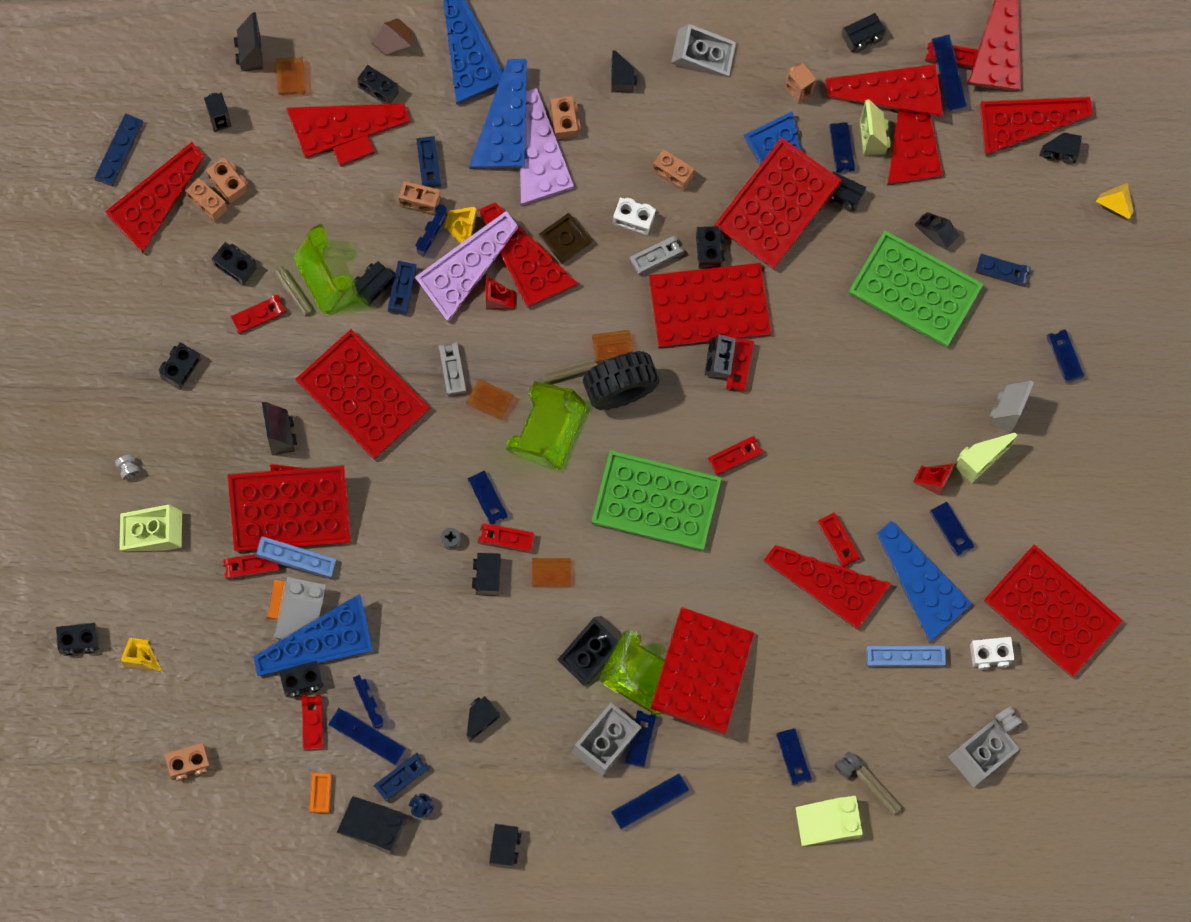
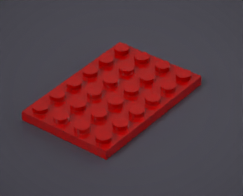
M781 137L714 226H719L720 232H723V234L769 267L775 269L842 180Z
M761 263L649 275L658 348L709 343L710 338L716 335L740 339L771 336Z
M352 329L295 379L373 460L430 410V407Z
M344 465L227 474L234 551L257 550L261 537L295 547L348 543L351 541Z
M1035 544L983 600L1071 678L1123 621Z
M681 607L650 709L725 735L754 632Z

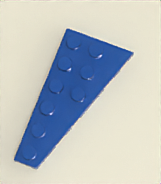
M527 59L507 60L470 161V169L525 168Z
M891 520L877 533V536L930 643L968 609L972 603Z
M361 593L255 654L253 658L257 676L278 672L313 661L319 663L373 651Z

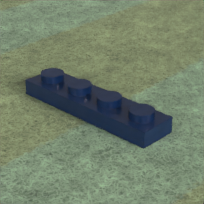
M125 113L94 177L96 181L113 187L140 131L143 120Z

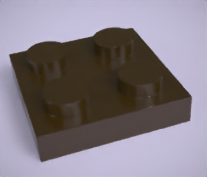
M569 212L539 233V237L561 264L592 243V240Z

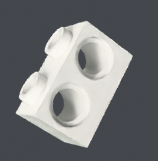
M620 197L612 224L648 236L656 209L649 204H639L631 198L624 199ZM627 209L630 213L625 215L621 211ZM645 215L648 217V219L641 220L639 219V216Z
M1011 637L973 640L970 644L973 667H978L979 670L989 669L990 666L998 665V668L1009 667V664H1012L1014 661ZM997 650H1004L1006 657L999 656ZM984 651L987 654V658H980L978 652Z

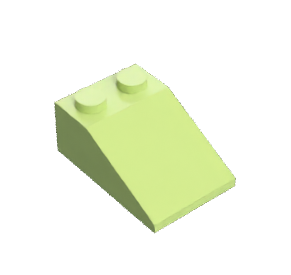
M865 100L860 118L863 155H884L887 152V148H890V137H886L888 120L884 119V113L870 100Z
M1011 433L974 444L971 448L967 446L959 454L956 469L973 483L1013 445L1017 434Z
M169 504L120 514V551H166L182 548V510Z
M856 796L835 798L795 807L802 847L860 839L863 835Z

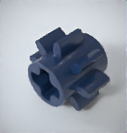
M424 793L415 794L408 806L412 807V815L417 818L428 817L435 807L431 804V797Z

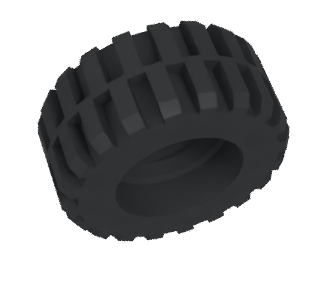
M632 351L609 358L592 367L583 377V385L590 403L595 409L599 410L615 409L635 402L653 392L658 387L660 381L651 356L644 351Z

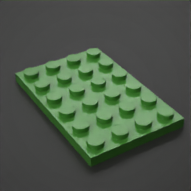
M884 230L848 294L947 348L983 284Z
M610 450L591 524L704 551L722 478Z

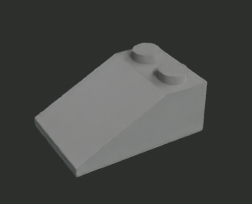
M687 24L678 29L671 63L689 70L729 77L736 42Z
M1027 381L1006 386L1004 391L1000 390L996 399L999 401L997 407L993 406L989 416L992 417L990 424L1012 432L1022 413L1034 382Z
M290 577L286 578L274 638L283 639L319 617L325 584Z
M610 703L574 745L572 753L602 777L635 737L641 726L614 704Z
M993 719L948 757L969 783L975 787L1020 748L999 723Z

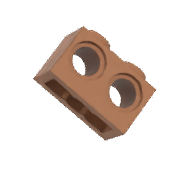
M804 63L799 66L794 65L788 71L785 88L799 104L813 94L816 78Z
M572 96L550 99V110L556 140L576 138L578 131L581 130L580 120L576 119L575 113H578L577 102H573ZM566 107L569 110L563 112L560 110V108ZM569 124V125H571L572 127L569 128V129H566V128L563 127V125Z
M663 149L653 163L652 172L681 191H684L692 180L695 169Z
M223 157L207 168L206 174L225 200L231 204L248 192L246 187L248 183L242 175L239 176L235 172L236 167L231 161L227 162ZM222 170L227 171L225 175L218 174ZM232 184L238 185L236 189L229 188Z
M200 178L185 190L187 198L213 222H216L227 211L226 202Z
M403 181L399 194V206L436 215L440 201V190Z
M203 743L164 754L172 780L182 781L187 779L188 775H203L207 773V770L211 769ZM200 756L203 758L201 764H193L195 757ZM175 763H184L181 770L173 769Z

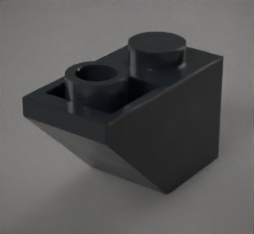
M1063 132L1044 144L1039 156L1047 160H1062V162L1067 164L1076 163L1082 136Z
M929 212L922 215L914 224L933 243L944 248H948L959 237L958 232L949 219Z

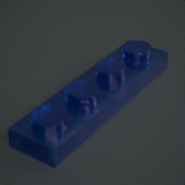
M950 34L931 39L948 111L967 107Z
M338 708L328 724L333 729L396 766L406 750L405 747Z
M679 773L611 811V814L620 830L689 792V789Z

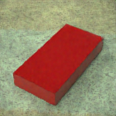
M365 135L334 147L333 152L339 166H343L373 154L374 149L368 136Z

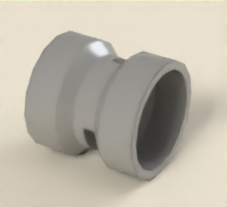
M132 454L124 455L115 461L116 467L121 471L120 475L123 480L134 478L140 473L138 466L134 464L135 459Z
M1012 706L995 716L999 722L1003 723V729L1006 733L1023 723L1019 717L1014 715L1015 710Z

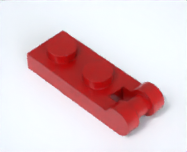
M928 42V54L925 56V61L972 69L978 49ZM941 51V55H937L935 52Z
M274 295L266 301L232 315L231 319L238 334H242L286 314L287 310L285 306H282L280 296ZM274 306L275 310L270 312L269 307Z
M735 338L731 375L728 376L726 389H737L739 392L744 393L754 341ZM734 376L740 377L741 382L733 381Z
M755 436L749 437L708 457L707 460L715 475L718 476L753 458L761 456L764 452L761 447H758ZM750 446L752 451L747 452L746 447Z
M835 512L817 521L841 567L845 568L849 563L860 560L858 552ZM848 550L850 555L845 557L842 552Z
M486 523L481 524L480 530L482 533L478 537L479 544L531 553L534 539L533 532ZM489 532L495 533L494 538L489 537Z
M256 554L223 560V566L226 568L224 573L226 580L279 571L278 563L256 557ZM239 564V570H234L233 566Z
M317 694L315 697L302 695L303 750H323L321 694ZM316 704V710H308V705Z

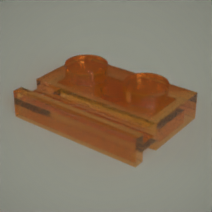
M303 57L276 58L278 95L305 94Z
M629 330L592 335L596 363L633 351Z
M478 379L466 403L501 420L513 398V394Z
M532 558V587H571V558Z

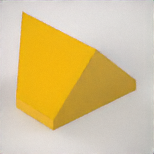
M1128 182L1101 193L1096 200L1097 203L1128 219L1133 213Z
M462 208L451 210L447 213L444 228L460 244L473 235L477 218L476 208Z
M129 637L121 658L123 666L125 668L163 672L149 645V640Z

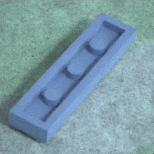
M261 537L256 557L328 579L332 576L336 562L334 558L265 537Z
M945 646L866 647L867 667H945L946 665Z

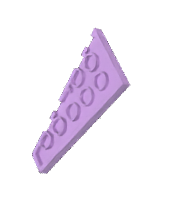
M537 88L527 91L525 168H520L521 206L574 189Z
M507 211L415 276L418 283L447 322L450 321L517 230V224Z

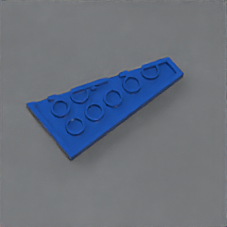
M443 0L456 105L497 88L503 72L466 0Z
M793 111L744 135V139L759 165H761L781 137L801 151ZM815 217L812 219V221H811L809 224H811V223H813V222L815 221Z

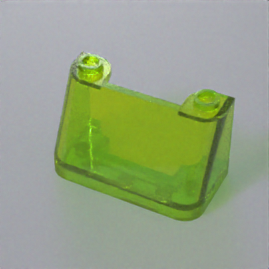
M321 223L310 229L295 251L293 258L319 310L325 315H333L357 303L358 298L356 286L350 276L341 274L333 277L324 261L323 252L329 246L326 241V230Z
M534 381L532 388L529 390V398L534 404L521 436L513 435L507 442L506 450L511 454L558 471L562 469L585 415L586 404L573 389Z
M629 629L619 639L601 673L600 681L605 686L647 711L661 715L663 713L652 710L650 707L664 659L639 645L642 637L637 631Z

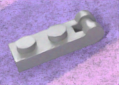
M672 236L631 256L629 260L637 274L640 275L662 263L684 254V250L682 247H679L676 236ZM671 246L673 250L669 252L667 247Z
M457 342L451 343L448 346H444V344L438 345L447 396L466 393ZM453 352V356L446 357V353Z

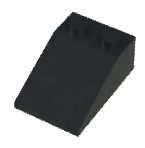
M256 12L251 13L237 29V37H234L235 48H238L239 54H235L236 65H240L241 71L263 69L261 37Z
M262 402L267 438L272 455L295 452L294 445H297L296 434L291 432V427H294L293 416H289L288 410L268 402Z
M597 616L588 623L557 660L585 687L618 656L629 642L603 616Z
M352 796L337 833L392 855L407 821V815L389 807Z

